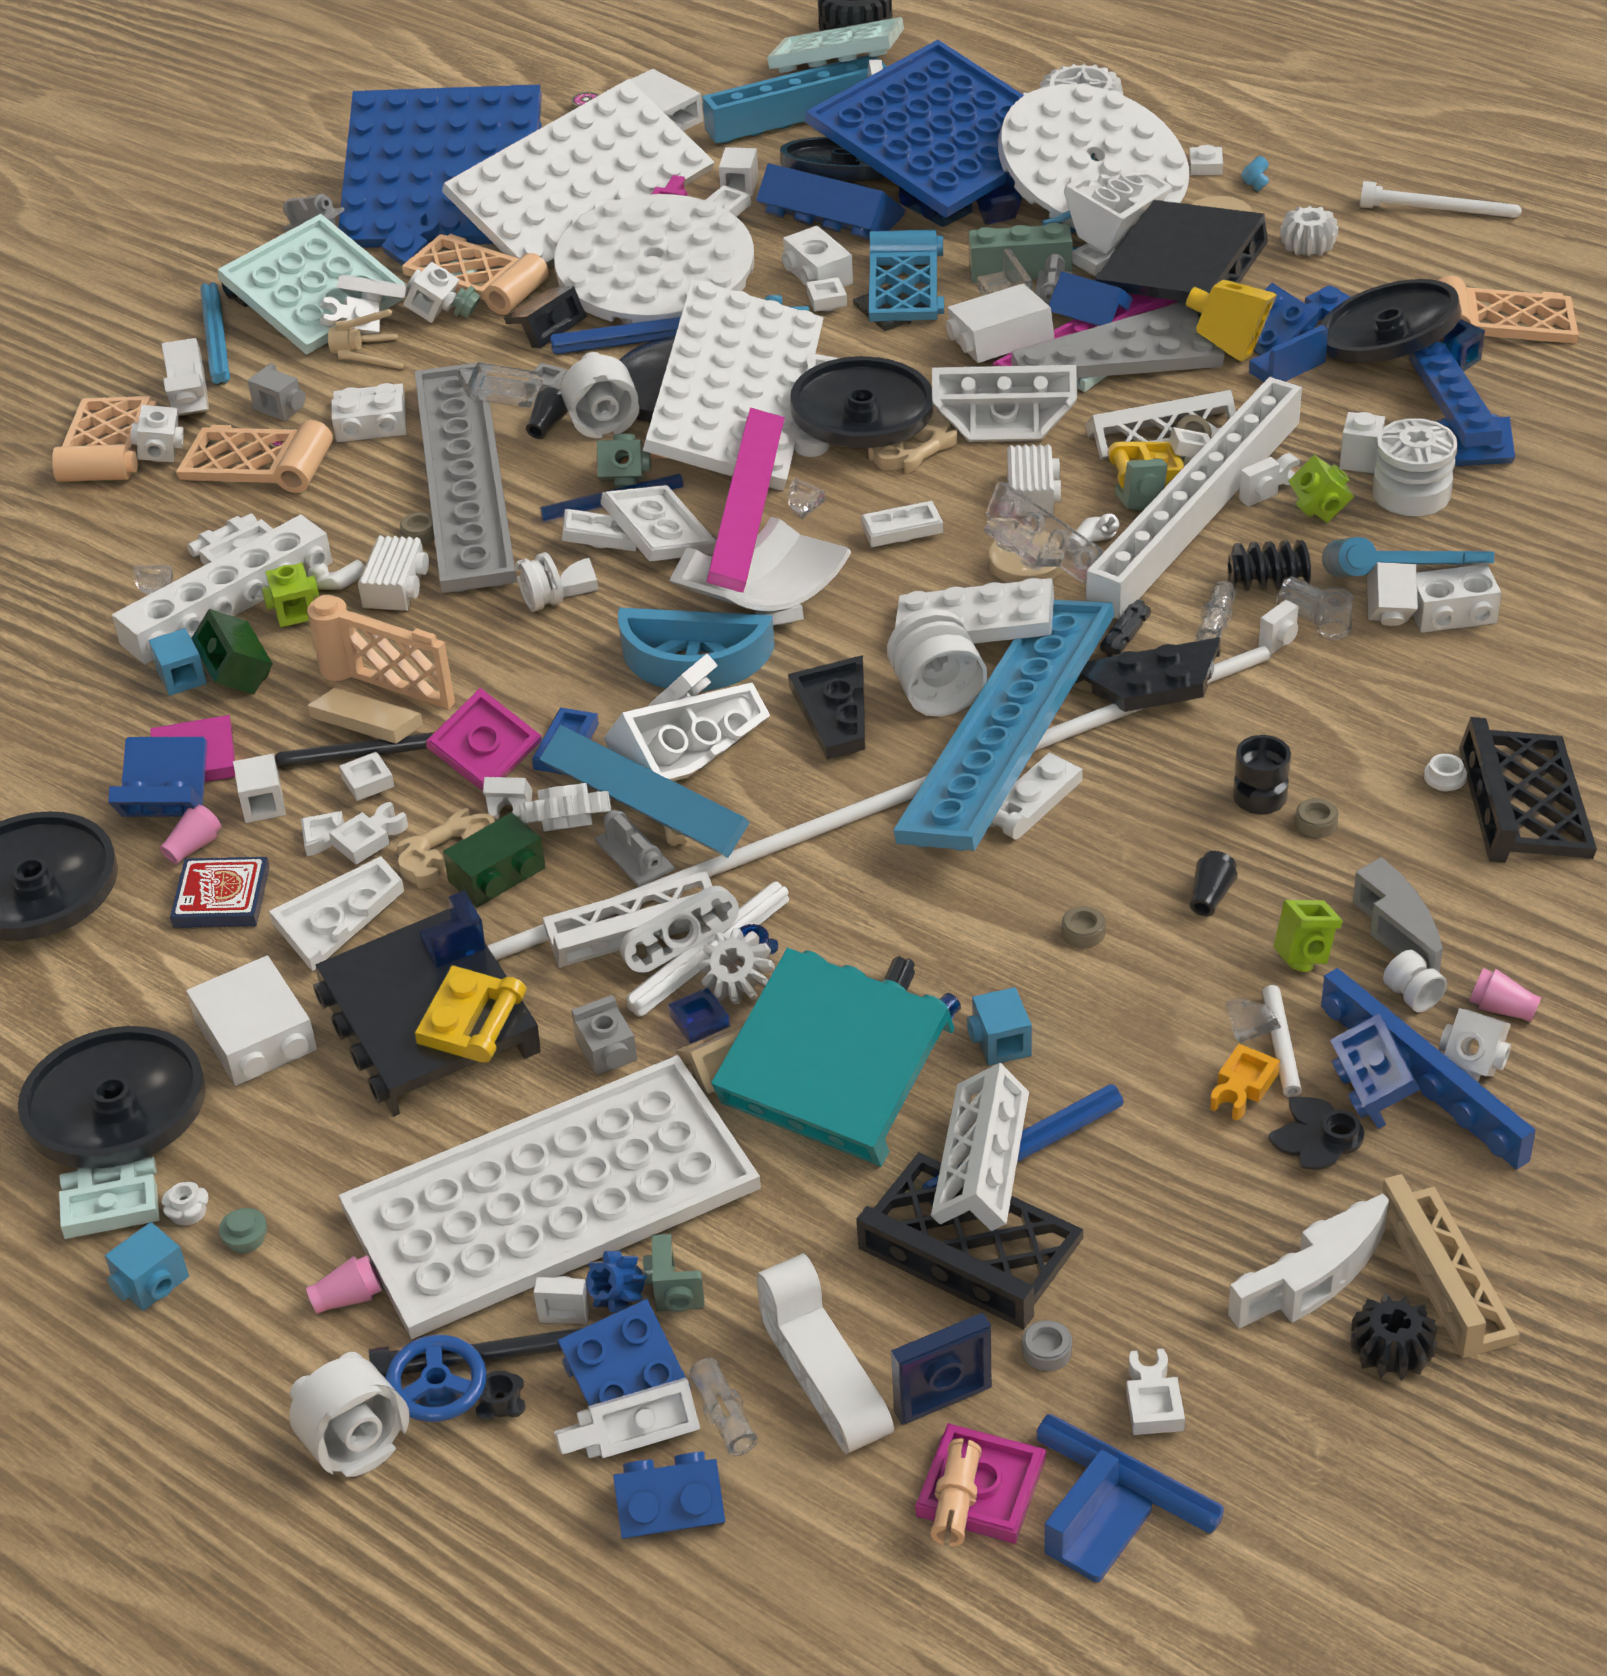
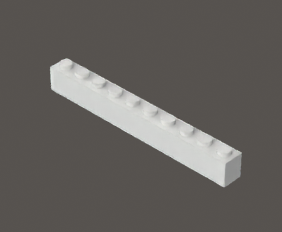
M1269 377L1087 570L1086 601L1112 603L1114 618L1119 619L1122 615H1125V610L1129 605L1133 604L1146 592L1240 489L1241 469L1268 458L1299 424L1302 387Z

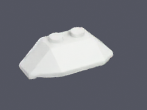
M1076 365L932 368V403L968 442L1041 441L1077 402Z

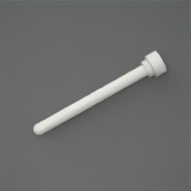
M1363 181L1360 200L1361 208L1373 209V206H1380V203L1510 218H1517L1522 212L1521 207L1516 204L1382 190L1383 186H1376L1377 182Z

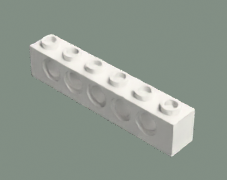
M299 515L112 614L120 645L144 665L151 662L153 656L148 640L184 628L192 637L208 609L235 616L263 601L261 588L268 586L265 571L276 569L282 565L303 563L306 575L309 576L308 570L314 565L324 563L328 566L333 563L327 533L303 515Z

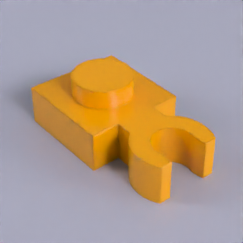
M1238 1044L1218 1072L1217 1086L1211 1092L1210 1110L1216 1111L1220 1104L1230 1102L1234 1104L1232 1119L1236 1121L1241 1119L1246 1111L1247 1098L1260 1102L1279 1074L1280 1060Z

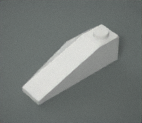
M1147 170L1123 172L1118 179H1111L1107 174L1099 175L1097 181H1091L1087 176L1079 177L1067 184L1063 192L1078 237L1086 241L1092 250L1107 254L1123 242L1127 233L1132 230L1141 214L1146 211L1152 201H1163L1171 192L1173 186Z

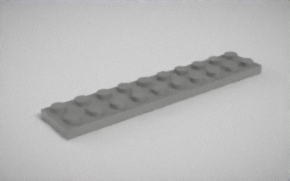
M484 362L415 371L442 593L464 592L469 589L491 586L500 587L505 584L517 583Z

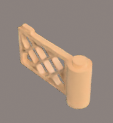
M440 234L402 265L403 274L410 277L413 276L417 269L423 271L425 268L420 266L429 265L431 261L439 267L446 269L450 274L461 272V275H455L456 278L460 279L455 291L459 292L461 288L467 291L470 286L476 288L475 292L481 296L482 300H485L488 307L499 315H506L511 312L549 277V270L545 260L534 253H527L521 258H516L468 243L465 238L452 234L448 236ZM443 247L451 249L449 251L438 252ZM471 257L479 258V259H473V260L463 261V259H465V258H471ZM458 260V262L443 265L439 264L441 262ZM501 265H502V266H505V267H503V268H497V269H491V270H490V268H489V267H495V266H501ZM483 268L485 269V271H479V272H473V273H467V272H466V271H468V270H474V269H483ZM487 281L482 287L475 284H471Z
M1445 276L1438 280L1455 288L1462 308L1461 317L1456 326L1441 338L1444 342L1451 344L1459 343L1470 335L1577 343L1579 334L1571 296H1563V293L1542 292V294L1469 288L1466 287L1465 282L1461 278L1456 276ZM1479 301L1489 302L1491 305L1487 307ZM1514 304L1523 305V306H1525L1526 308L1521 309V308L1515 306ZM1548 307L1563 308V310L1555 312ZM1502 310L1511 316L1506 318L1498 312ZM1537 313L1545 319L1541 321L1533 315ZM1486 318L1495 324L1480 323V321ZM1521 321L1529 327L1520 326L1516 323ZM1556 324L1564 330L1555 329L1551 326Z
M150 396L83 398L63 445L53 449L52 468L56 481L130 480L132 472H137L138 468L135 452L137 445L131 444L132 423H139L142 405L157 406V402L151 401ZM114 416L116 417V418H113V419H111V420H109V421H107V422L105 421V420H107V419H109V418H111V417H114ZM127 424L130 425V426H127V427H125V428H123V429H121V430L118 429V428H121V427H123V426H125V425H127ZM93 425L95 426V427H93V428H91V429H89V430H87V431H84L85 429H87V428H89V427H91V426H93ZM105 434H109L101 439H98V437H101Z
M314 420L303 422L298 430L232 428L231 425H211L210 428L202 427L178 467L176 474L179 480L278 483L279 486L288 492L302 493L309 486L333 441V436L329 428L323 423ZM209 440L220 441L206 448V445L209 442ZM246 441H254L239 449L236 447ZM276 441H285L284 444L270 450L269 444ZM229 449L232 451L231 453L223 457H220L216 460L214 458L215 456ZM261 450L264 452L263 454L254 457L250 460L246 459V457L251 456ZM206 460L209 461L208 464H206V465H204V466H202V467L193 468L194 466H196V465H198V464H200V463H202V462H204V461H206ZM238 461L242 463L232 469H223ZM270 462H273L269 470L257 469Z
M322 595L310 603L307 608V614L322 677L331 681H342L352 677L446 709H450L454 705L455 698L445 642L438 640L435 634L417 628L414 631L406 630L347 611L344 600L332 595ZM356 628L361 629L371 642L367 643L356 631ZM386 638L394 640L404 652L400 654ZM376 645L390 662L387 664L372 647ZM419 649L433 653L434 665ZM362 655L377 671L363 666ZM409 656L423 672L419 675L404 658ZM395 666L410 682L402 680L391 668ZM428 676L439 688V691L433 690L424 678Z

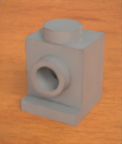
M270 363L247 380L254 410L286 421L303 408L306 395L303 390H300L297 378L277 371L276 365Z
M613 995L571 1010L576 1042L596 1076L637 1061L634 1034L617 1008L616 999Z

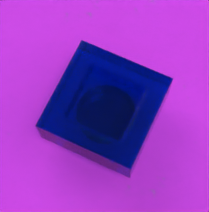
M708 987L669 1004L670 1017L690 1044L730 1027L728 1013Z

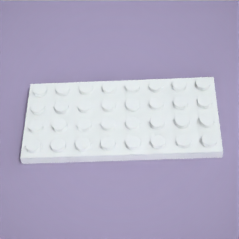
M627 79L444 183L442 192L504 254L521 258L527 253H534L543 258L547 267L550 268L555 265V250L560 237L580 215L604 205L608 200H620L633 196L652 194L655 187L665 188L673 175L685 177V187L710 172L715 162L630 79Z
M692 279L643 451L733 476L750 407L785 417L769 483L770 488L783 491L796 442L795 433L799 429L791 414V389L795 381L807 371L810 353H816L824 317L815 315L807 310L790 308L773 300L767 301L753 297L743 291H733L719 287L709 281Z
M679 1055L338 1196L341 1208L366 1255L369 1256L380 1282L412 1340L535 1287L537 1277H558L602 1258L604 1251H618L761 1189L759 1174Z

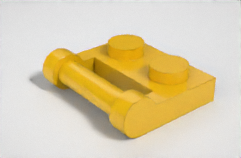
M1115 442L1110 445L1107 451L1110 462L1117 467V478L1122 489H1124L1127 461H1130V459H1163L1167 464L1165 487L1185 467L1180 455H1175L1170 442Z
M452 965L415 1032L416 1042L423 1046L478 1062H489L496 1051L495 1041L514 1005L521 1003L527 988L523 982L514 977L499 979ZM489 998L496 1000L479 1034L470 1037L469 1035Z

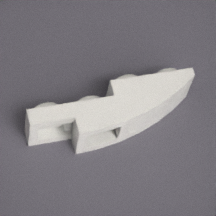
M1381 1194L1366 1202L1359 1201L1350 1206L1347 1211L1326 1221L1319 1220L1314 1222L1306 1230L1302 1231L1300 1252L1288 1253L1276 1263L1258 1272L1246 1273L1230 1284L1228 1316L1240 1329L1280 1309L1292 1323L1313 1312L1337 1295L1364 1268L1377 1249L1385 1231L1388 1198Z

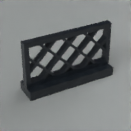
M1470 717L1459 750L1467 771V780L1489 861L1506 863L1510 852L1593 859L1597 847L1563 736L1490 730L1487 718ZM1495 745L1506 746L1515 753L1509 756L1496 748ZM1534 749L1553 750L1554 757L1548 759ZM1524 757L1539 768L1536 771H1532L1518 761ZM1509 770L1523 780L1517 784L1504 776L1503 772ZM1548 773L1563 784L1558 788L1544 779L1543 776ZM1532 785L1546 794L1547 797L1541 800L1526 789ZM1516 798L1531 809L1525 813L1513 805L1511 801ZM1557 801L1569 809L1571 813L1566 816L1551 805ZM1541 814L1556 825L1550 829L1536 820L1535 817ZM1525 827L1540 838L1520 837L1519 829ZM1565 830L1578 838L1580 842L1568 841L1559 834Z
M918 1152L874 1209L866 1206L856 1218L858 1249L1024 1330L1034 1317V1305L1083 1240V1229L1011 1196L1008 1213L1020 1217L1023 1225L990 1230V1232L964 1237L960 1223L978 1219L970 1210L942 1224H939L931 1215L923 1217L919 1203L934 1201L936 1187L915 1191L913 1182L922 1171L933 1177L938 1176L941 1162ZM963 1187L958 1191V1193L955 1196L962 1195ZM912 1205L916 1218L898 1221L887 1215L893 1208ZM953 1224L957 1238L939 1241L929 1236L927 1229ZM1054 1233L1065 1238L1060 1246L1039 1250L1035 1236ZM1028 1238L1032 1252L1006 1257L1002 1242ZM994 1244L998 1258L981 1261L970 1256L968 1249ZM1036 1264L1039 1272L1037 1278L1030 1285L1012 1276L1010 1269Z

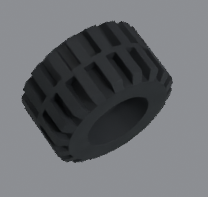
M818 0L819 31L892 19V0Z

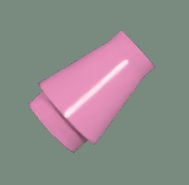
M198 804L194 809L188 808L167 840L159 847L160 851L170 862L177 865L190 854L217 839V832L222 828L221 823L203 805Z
M1483 968L1469 1001L1479 1005L1478 1010L1521 1018L1531 1022L1542 997L1532 994L1497 969L1492 972Z
M368 1255L357 1259L355 1256L351 1257L317 1283L306 1287L310 1302L317 1314L326 1310L372 1301L374 1294L383 1291L381 1282Z

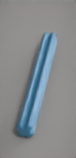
M211 282L209 285L204 283L201 285L200 291L211 381L218 385L220 382L227 383L230 379L220 292L216 283Z

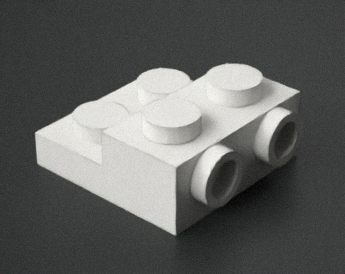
M384 383L375 387H349L333 391L334 399H331L332 423L336 443L407 435L403 383Z

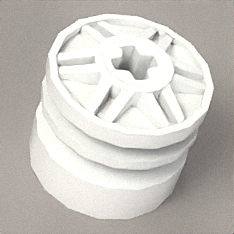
M1411 418L1394 421L1383 427L1377 438L1376 466L1374 468L1372 487L1373 497L1381 507L1392 513L1404 516H1425L1436 513L1446 507L1451 499L1453 469L1457 453V438L1452 431L1438 422Z
M925 610L903 620L892 632L887 644V658L915 710L926 716L942 717L955 714L970 706L976 700L987 682V668L958 616L948 610Z

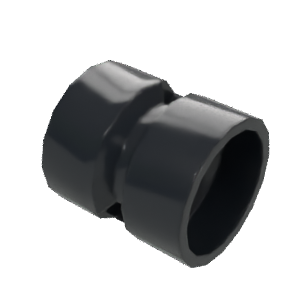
M1254 735L1238 744L1235 758L1236 774L1234 777L1233 797L1235 803L1241 809L1254 814H1271L1280 810L1286 804L1291 751L1283 740L1269 735Z

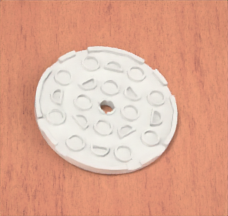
M1086 83L1051 85L1034 90L1024 95L1010 108L999 133L998 153L1004 172H1009L1015 180L1014 188L1031 205L1037 202L1043 208L1050 211L1048 216L1050 218H1054L1069 210L1063 191L1067 184L1079 177L1087 176L1091 181H1097L1099 175L1107 174L1111 179H1118L1123 172L1147 170L1173 186L1171 192L1163 201L1177 203L1182 202L1188 187L1189 166L1184 150L1176 136L1155 114L1118 91H1110L1090 86ZM1092 153H1095L1094 157L1097 158L1099 161L1091 159L1090 156L1092 155ZM1072 217L1061 222L1075 228Z
M673 194L640 195L620 200H608L604 205L580 215L566 229L557 243L554 256L555 272L559 287H575L585 312L608 321H613L615 317L631 319L632 323L681 317L692 279L709 281L716 286L733 291H742L746 286L747 277L750 273H753L754 245L745 225L735 215L716 205L713 201Z

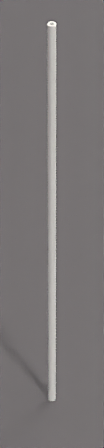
M1263 645L1214 664V672L1212 678L1207 681L1208 684L1268 661L1270 659L1269 650ZM1110 704L1048 728L1034 751L1142 709L1124 712L1117 705ZM927 776L733 850L729 858L720 855L617 896L707 871L709 878L911 800ZM612 911L602 914L599 921L617 913ZM570 923L556 927L557 933L578 928V926ZM542 924L490 944L488 948L495 959L499 960L546 942L549 939Z

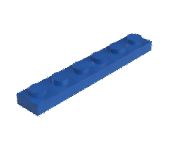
M1436 341L1426 348L1409 354L1411 364L1464 447L1501 444V427L1445 344Z
M1339 968L1324 975L1321 1007L1330 1018L1339 1021L1349 1030L1380 1014L1420 1091L1427 1099L1436 1102L1454 1118L1458 1125L1472 1132L1488 1146L1494 1155L1502 1157L1516 1170L1530 1162L1536 1132L1531 1125Z

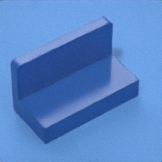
M1061 271L1049 306L1052 313L1095 326H1101L1112 322L1117 308L1129 311L1133 297L1122 288Z
M1320 325L1249 360V373L1263 382L1269 377L1285 382L1325 363L1328 328Z
M1102 1449L1045 1522L1044 1553L1096 1583L1104 1578L1152 1512L1151 1501L1118 1483L1119 1459Z

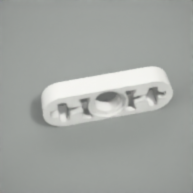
M721 886L708 887L628 932L620 943L621 957L632 970L642 973L649 972L710 938L716 932H720L732 925L738 917V902L727 889ZM717 898L722 903H725L722 906L723 914L718 917L713 912H710L713 909L711 902ZM696 909L702 916L700 918L705 922L703 927L700 926L697 918L691 913L693 910ZM678 918L688 919L690 922L688 935L680 940L671 939L668 934L670 924ZM658 931L661 939L668 945L667 947L662 949L657 943V938L653 935L654 932ZM641 941L645 946H649L646 949L648 956L642 960L637 955H634L637 952L635 945Z

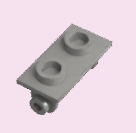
M325 194L288 199L283 205V212L290 223L283 230H291L319 214H322L334 224L336 222L335 217L345 211L344 207L334 209L331 199Z
M1059 254L1048 256L1045 260V271L1039 270L1035 294L1047 305L1050 303L1061 271L1072 274V272L1065 271V260Z
M611 810L604 816L605 833L595 837V841L638 887L675 870L674 866L661 853L659 848L654 846L631 821H628V817L624 812Z

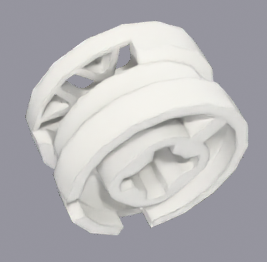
M548 553L538 554L535 556V560L532 561L525 558L515 563L516 571L521 570L520 576H517L519 588L526 605L532 612L542 610L544 605L548 603L554 606L563 602L564 594L561 579Z

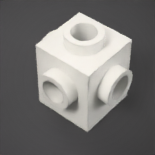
M431 261L423 271L417 269L408 283L410 290L403 305L432 323L443 309L449 312L453 307L451 304L457 295L454 291L460 279Z
M142 405L139 423H132L131 444L137 445V459L154 462H174L176 448L182 449L184 428L178 427V408Z
M1459 1008L1454 1025L1447 1024L1442 1033L1439 1050L1445 1051L1444 1055L1479 1082L1481 1075L1494 1076L1496 1069H1504L1511 1050V1044L1505 1042L1511 1024ZM1476 1039L1479 1043V1050L1476 1054H1473L1471 1044Z

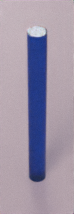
M678 473L608 491L665 485L671 490L683 488V479L681 474ZM603 492L542 506L539 508L542 521L564 517L565 509L588 511L603 507L601 505Z

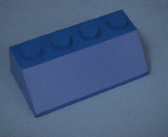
M770 163L767 164L756 198L757 202L766 207L765 212L778 218H784L785 214L793 215L795 221L806 225H812L813 221L820 222L823 228L834 232H841V228L851 230L850 234L866 240L870 238V231H889L904 216L906 210L883 191Z

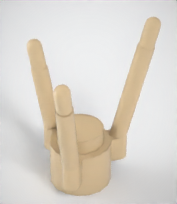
M390 309L348 321H336V327H330L328 332L329 349L332 354H338L339 360L351 359L399 370L404 368V365L400 362L355 353V350H360L362 342H382L398 339L397 334L361 335L359 329H353V327L391 316L392 311Z

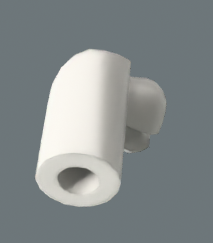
M1107 513L1102 517L1085 519L1068 540L1067 546L1069 550L1074 554H1081L1090 543L1109 540L1115 536L1119 528L1118 518L1113 514Z
M355 560L342 569L329 573L327 565L319 563L308 570V575H314L318 590H342L360 580L365 566L361 561Z

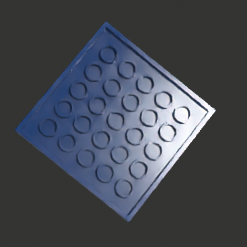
M936 40L807 110L805 122L947 218L1013 179L1009 172H1004L1000 162L998 138L1008 111L1024 95L940 40Z
M540 84L353 91L341 208L344 207L345 211L340 213L338 228L362 248L382 247L381 245L403 223L411 227L414 224L415 215L423 210L426 212L428 219L423 226L430 225L435 219L440 226V231L436 236L426 238L428 244L440 234L446 236L449 234L465 238L466 242L472 244H494L442 192L443 185L448 180L540 129L542 99Z

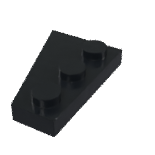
M863 655L788 674L789 687L827 760L865 750Z

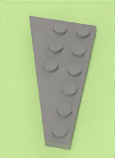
M1180 302L1012 351L1011 364L1012 366L1076 365L1077 378L1222 367L1224 353L1221 348L1196 331V326L1200 319L1198 311L1187 307L1186 302Z

